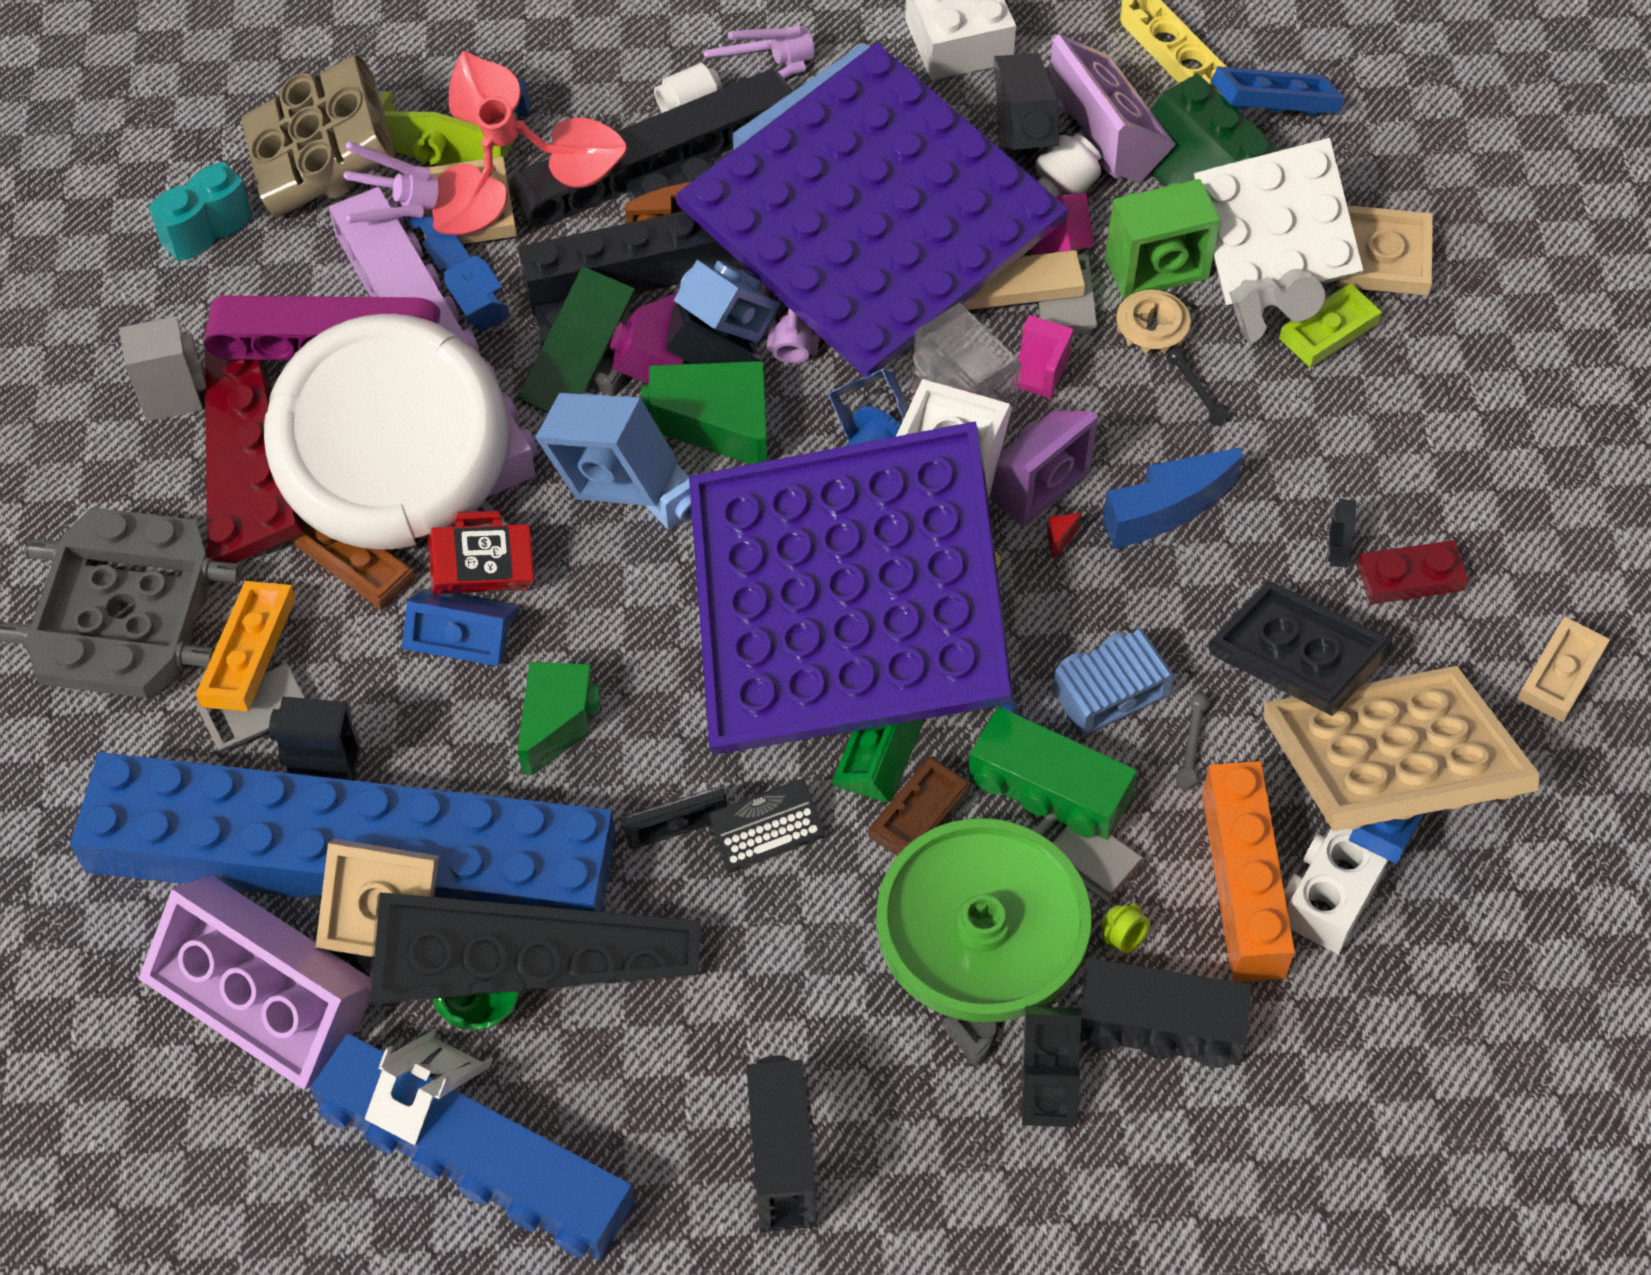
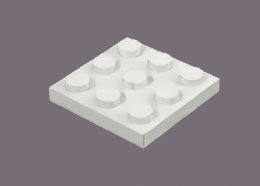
M1330 138L1194 173L1195 180L1201 179L1220 218L1213 256L1226 308L1233 307L1229 292L1239 287L1244 279L1261 280L1265 277H1270L1277 284L1284 273L1299 268L1308 271L1321 284L1363 273Z

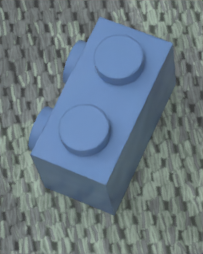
M696 260L694 266L683 276L680 290L673 300L712 328L757 343L781 305V302L760 289L763 283L752 273L742 268L737 270L720 260H717L715 266Z

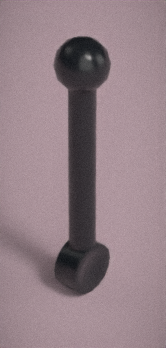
M1178 347L1170 349L1167 353L1168 362L1171 365L1178 366L1209 410V422L1215 426L1225 424L1228 417L1227 409L1221 405H1216L1186 363L1184 351Z

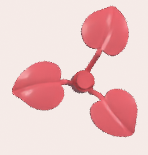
M463 51L451 76L449 108L454 118L479 125L484 135L481 142L484 148V169L481 173L477 167L471 164H459L441 173L437 178L438 198L436 205L432 209L433 228L440 234L464 236L489 227L501 216L507 203L508 192L501 181L489 178L493 172L492 148L494 146H507L511 144L518 134H523L543 152L551 153L549 168L552 175L562 184L575 188L587 187L602 180L625 156L627 151L626 143L610 127L588 118H570L559 122L552 131L553 145L546 143L531 131L524 121L516 120L513 112L519 104L521 88L515 75L499 64L480 59Z

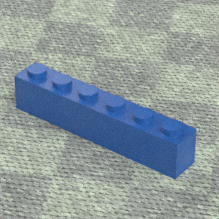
M349 1033L345 1035L310 1087L319 1107L317 1112L323 1119L340 1129H345L350 1124L365 1133V1140L386 1154H392L396 1149L412 1158L410 1161L412 1166L432 1179L439 1180L441 1175H444L460 1184L458 1190L477 1204L486 1206L490 1200L507 1210L506 1216L521 1228L534 1232L539 1227L556 1236L554 1242L567 1253L578 1258H583L585 1253L600 1261L602 1260L635 1205L632 1184L455 1090L440 1099L432 1098L416 1145L409 1143L365 1120L382 1072L379 1066L384 1052ZM408 1071L396 1078L392 1089V1097L406 1106H412L419 1088L434 1079L428 1077L427 1081L411 1074V1071Z

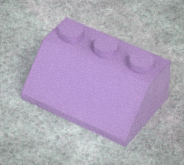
M1057 34L1052 40L1050 83L1060 97L1057 101L1059 107L1078 122L1081 127L1079 134L1099 151L1103 157L1100 161L1101 165L1111 176L1116 179L1125 177L1141 183L1176 144L1110 55Z

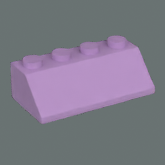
M212 875L171 890L138 978L303 1090L311 1087L347 1033L353 1035L359 1028L368 1006L370 977L330 951L315 948L316 942Z

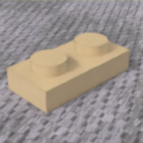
M1564 616L1522 687L1517 699L1564 723L1610 639Z

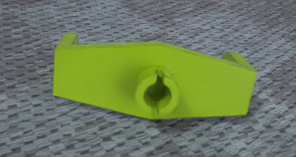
M383 91L380 94L394 152L416 158L424 164L429 162L430 165H448L484 159V148L481 144L484 135L479 125L437 112L395 111L396 105L391 104L392 100L395 99V94L388 91ZM514 141L507 146H494L492 148L493 158L503 156V159H505Z

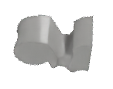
M1299 268L1284 273L1277 284L1270 277H1265L1261 280L1244 279L1239 287L1229 292L1241 333L1251 345L1259 340L1267 329L1262 316L1265 307L1270 305L1278 307L1296 323L1314 316L1323 306L1325 300V290L1321 283L1308 271Z

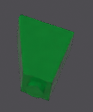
M763 361L649 366L650 385H641V400L648 412L651 413V417L663 436L748 464L767 461Z

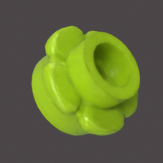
M1131 903L1129 906L1116 905L1105 915L1101 929L1104 932L1103 941L1110 949L1118 948L1123 953H1130L1143 942L1150 928V920L1141 913L1140 905L1137 903Z

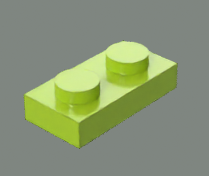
M1349 283L1327 297L1320 310L1311 318L1296 323L1290 321L1282 326L1279 339L1311 368L1379 324L1382 311L1355 286Z

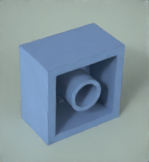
M559 393L535 437L574 497L578 500L656 506L679 462L641 398L632 396L619 397L590 393Z

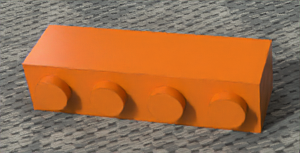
M1261 761L1210 764L1202 790V799L1232 981L1247 982L1285 979L1295 951Z

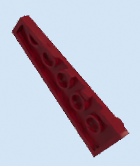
M207 322L204 323V336H205V331H206ZM205 349L207 556L212 558L213 561L237 563L300 536L304 532L300 516L286 502L279 491L266 457L264 420L268 412L272 390L265 360L223 359L213 356Z

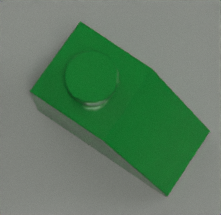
M529 661L517 749L522 775H534L589 734L591 714L599 715L601 708V685L593 684L590 664Z

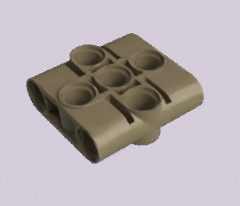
M353 54L313 77L306 73L292 76L282 86L280 95L243 114L241 117L259 195L268 211L276 218L286 215L321 195H325L328 198L343 196L354 183V181L344 178L346 171L364 173L380 164L347 150V142H354L391 157L395 155L375 78L369 66L359 54Z

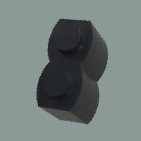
M282 696L280 709H273L270 716L269 736L271 740L277 741L279 763L286 765L287 773L354 781L360 756V740L356 728L352 725L349 704L345 701Z

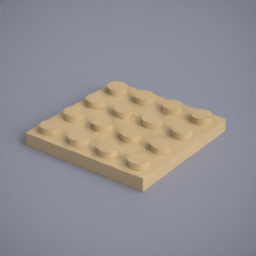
M1458 666L1364 683L1333 716L1295 697L1264 703L1265 722L1333 831L1358 829L1363 825L1393 819H1409L1419 814L1444 809H1459L1465 805L1495 799H1510L1516 795L1539 791V772Z

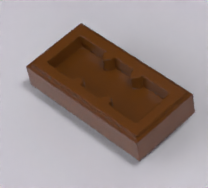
M929 756L870 826L868 837L898 856L916 838L931 829L943 825L970 793L971 782Z

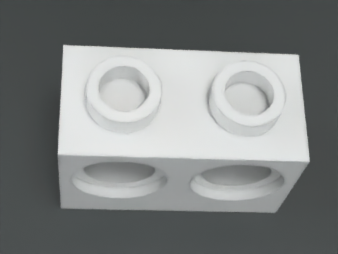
M1331 828L1326 837L1317 833L1303 860L1310 864L1303 878L1294 874L1284 894L1286 905L1288 906L1287 911L1291 930L1339 955L1380 881L1389 860L1348 841L1352 830L1333 831ZM1333 860H1345L1354 869H1343L1336 865ZM1310 901H1323L1327 903L1332 910H1319L1315 908L1310 903Z

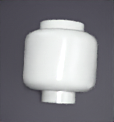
M1075 134L1073 137L1060 135V146L1047 147L1035 161V168L1040 176L1037 182L1055 197L1085 193L1101 175L1099 160L1102 156L1083 136Z

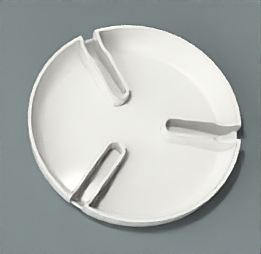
M374 314L350 319L332 326L307 342L296 352L279 375L271 391L268 412L264 420L266 457L274 481L286 502L306 523L324 535L345 544L370 549H398L416 545L414 538L429 534L433 527H455L458 512L476 511L487 498L500 475L507 454L509 440V421L503 393L496 377L480 354L472 346L461 340L456 333L442 325L423 318L402 314Z

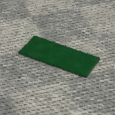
M582 266L517 398L549 413L559 393H586L610 345L613 333L621 322L636 289Z

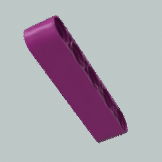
M219 296L213 299L210 304L204 336V347L213 356L223 359L291 360L296 352L318 334L350 319L374 314H402L423 318L439 324L441 311L434 302L417 297Z

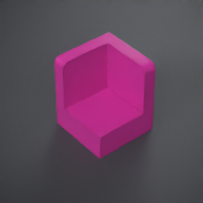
M1086 193L1056 197L1069 209L1067 220L1031 248L1033 255L1078 250L1094 246Z
M1029 315L1023 327L1021 351L1009 375V385L1051 399L1070 358L1073 328Z

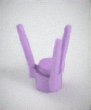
M799 25L787 28L730 31L728 38L732 40H769L724 46L704 51V57L714 58L772 49L775 61L778 64L784 63L787 66L778 71L784 79L794 74L806 72L804 62L811 61L814 58V45L811 34L806 26L800 27Z
M354 142L346 143L347 150L404 173L397 174L395 178L346 171L344 173L346 180L393 188L394 200L402 204L401 207L348 214L345 216L347 223L368 222L404 216L422 218L424 210H432L438 198V179L436 175L430 174V168L411 165Z
M763 285L761 289L771 295V291ZM790 308L788 315L784 316L778 324H776L774 315L767 327L768 339L766 349L772 352L777 360L788 363H802L808 359L809 354L816 355L818 353L820 336L814 330L811 331V328Z

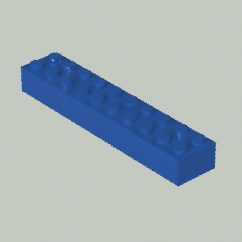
M98 752L70 846L85 873L187 884L212 875L234 890L309 898L308 895L322 896L328 843L333 839H340L439 856L434 897L603 912L616 833L611 809Z

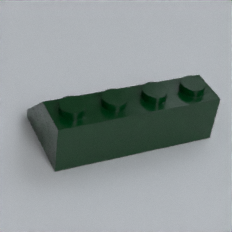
M1198 73L1163 92L1150 109L1176 144L1150 172L1163 187L1172 183L1195 180L1194 173L1281 151Z

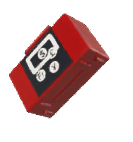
M469 511L457 513L455 527L431 528L428 537L431 591L433 594L525 591L530 589L534 581L529 524L502 525L501 516L498 511ZM492 523V525L488 526H464V524Z

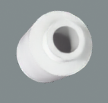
M699 63L664 78L662 85L654 88V94L657 104L663 113L723 87L717 72L713 68L708 69L703 63Z

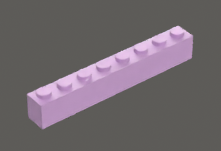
M378 186L328 206L335 236L370 297H417L434 302L441 311L439 324L456 333L461 340L472 346L479 353L477 342L469 328L462 330L458 324L460 316L450 295L446 297L441 295L439 290L442 287L435 268L431 263L423 264L421 260L423 253L417 237L413 232L405 233L403 217L357 223H347L345 221V216L348 214L398 207L395 201L388 203ZM485 361V362L488 364V366L490 367V369H491V371L493 372L494 376L496 377V374H495V372H494V370H493L491 364H490L488 361ZM507 394L503 396L509 421L507 454L500 475L487 497L536 477L533 457L538 455L536 443L528 429L520 431L516 424V421H518L516 409Z

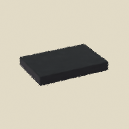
M1269 580L1208 642L1210 655L1331 716L1342 707L1393 651L1392 639Z

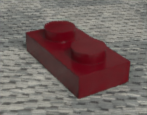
M1455 540L1361 553L1357 562L1370 605L1465 591L1469 582Z

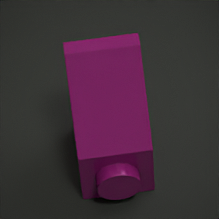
M677 293L639 307L626 324L620 322L617 325L610 343V348L615 350L613 370L649 384V366L683 364L682 358L668 352L666 349V338L672 308L676 303L673 300Z

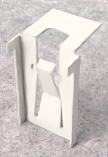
M437 1029L432 1030L391 1053L393 1046L386 1048L379 1066L382 1072L365 1120L413 1145H416L432 1098L440 1099L490 1068L493 1060L491 1057L482 1062L434 1038ZM438 1048L442 1049L429 1064H421ZM408 1071H411V1074L427 1081L430 1073L440 1074L441 1076L436 1080L434 1079L419 1088L412 1106H406L392 1097V1089L396 1078Z

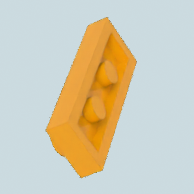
M253 581L244 582L197 689L196 697L200 707L249 712L296 597L292 585Z

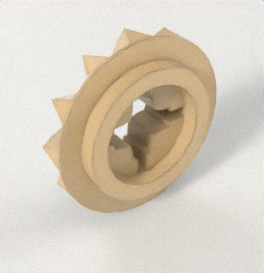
M1143 290L1131 294L1120 304L1116 316L1117 334L1124 335L1128 347L1138 345L1142 347L1145 354L1150 349H1159L1165 354L1169 347L1173 345L1180 347L1184 337L1189 334L1191 324L1190 314L1185 304L1174 295L1160 290ZM1153 313H1158L1157 319L1159 321L1156 330L1150 331L1147 328V323L1153 317Z

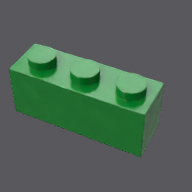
M999 706L969 753V779L973 780L982 790L995 795L1001 793L1020 802L1027 811L1038 816H1045L1051 812L1058 821L1067 824L1071 831L1085 838H1092L1096 834L1107 840L1110 834L1112 835L1135 792L1136 769Z

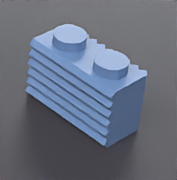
M1138 628L1134 633L1129 632L1126 635L1125 632H1119L1110 636L1103 642L1100 649H1094L1091 653L1083 655V653L1078 652L1066 657L1055 670L1052 691L1054 697L1058 698L1059 704L1063 706L1064 711L1068 713L1069 719L1073 721L1075 728L1084 737L1169 696L1174 674L1144 631Z

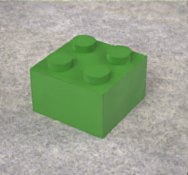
M1201 179L1183 183H1172L1166 187L1141 193H1130L1113 199L1105 260L1123 300L1131 294L1143 290L1161 291L1209 279L1220 218Z

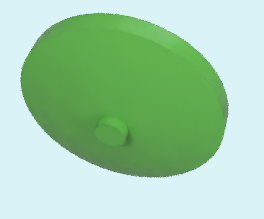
M985 818L964 819L940 825L927 831L907 845L895 858L879 890L876 915L877 938L880 950L891 973L899 984L920 1003L943 1015L959 1020L983 1023L1002 1022L1025 1016V1006H1046L1057 998L1072 982L1084 961L1091 931L1090 900L1084 882L1074 864L1055 844L1029 828L1008 821Z

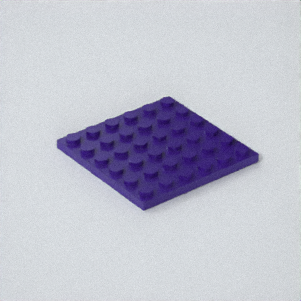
M877 42L676 193L677 205L864 378L882 370L1067 220L1069 211L1063 203Z
M976 421L689 476L709 748L715 755L1014 703L980 430Z

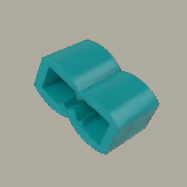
M225 162L215 163L203 168L188 181L187 185L177 186L165 191L149 206L160 243L178 262L200 255L212 245L216 238H222L237 232L253 216L243 180Z

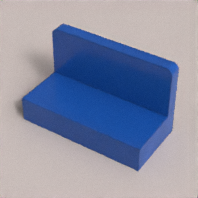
M423 589L407 600L402 649L499 666L504 659L507 626L517 616L518 605L454 593L438 595L433 594L431 589Z

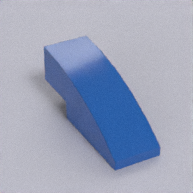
M1241 448L1147 466L1144 484L1106 491L1102 519L1113 549L1140 543L1171 531L1198 516L1218 501L1237 483L1243 458Z

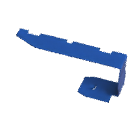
M424 213L422 218L412 217L407 220L413 229L420 227L425 234L426 239L422 244L438 269H446L444 271L445 284L466 315L468 324L475 325L479 332L482 333L509 318L508 306L500 304L493 293L502 288V285L485 260L476 255L470 257L457 236L438 233L433 228V218Z
M879 370L829 393L830 400L849 441L858 432L854 426V416L848 404L842 403L840 396L868 386L884 377L889 388L893 390L898 402L896 405L904 420L909 406L893 372Z

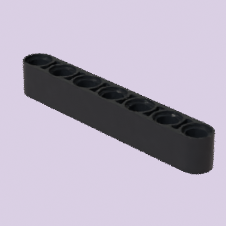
M768 70L616 131L626 143V154L602 180L593 185L575 188L562 184L552 175L549 168L550 159H547L518 172L509 184L510 193L532 226L545 227L626 194V181L706 151L713 158L734 149L733 133L792 93L793 90L778 71Z

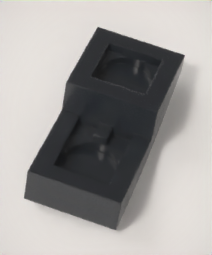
M1025 1006L1022 1125L1077 1127L1080 1086V1008Z

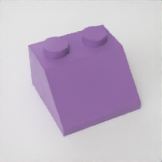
M1051 411L1038 423L1036 421L1030 422L1021 431L1016 441L1006 449L1001 448L989 499L1022 527H1025L1090 473L1098 416L1092 411Z

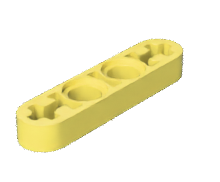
M1122 0L1120 12L1122 25L1178 83L1198 73L1217 90L1211 80L1217 66H1226L1161 0ZM1170 33L1176 37V40L1163 42L1158 40L1155 35ZM1187 59H1194L1202 63L1203 66L1198 69H1189L1183 66L1181 62Z

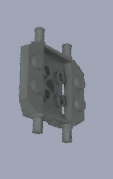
M91 507L62 535L61 540L54 542L33 538L27 539V544H25L24 554L27 559L53 561L32 623L25 625L0 621V642L24 644L27 652H29L34 675L39 685L148 698L181 679L185 664L208 667L215 647L191 645L194 618L205 603L211 580L238 584L242 574V567L240 563L219 562L208 558L196 520ZM91 560L181 570L182 574L181 577L162 575L157 571L137 572L114 569L109 565L89 566ZM124 604L136 606L134 612L125 618L116 619L111 617L112 612L118 606Z

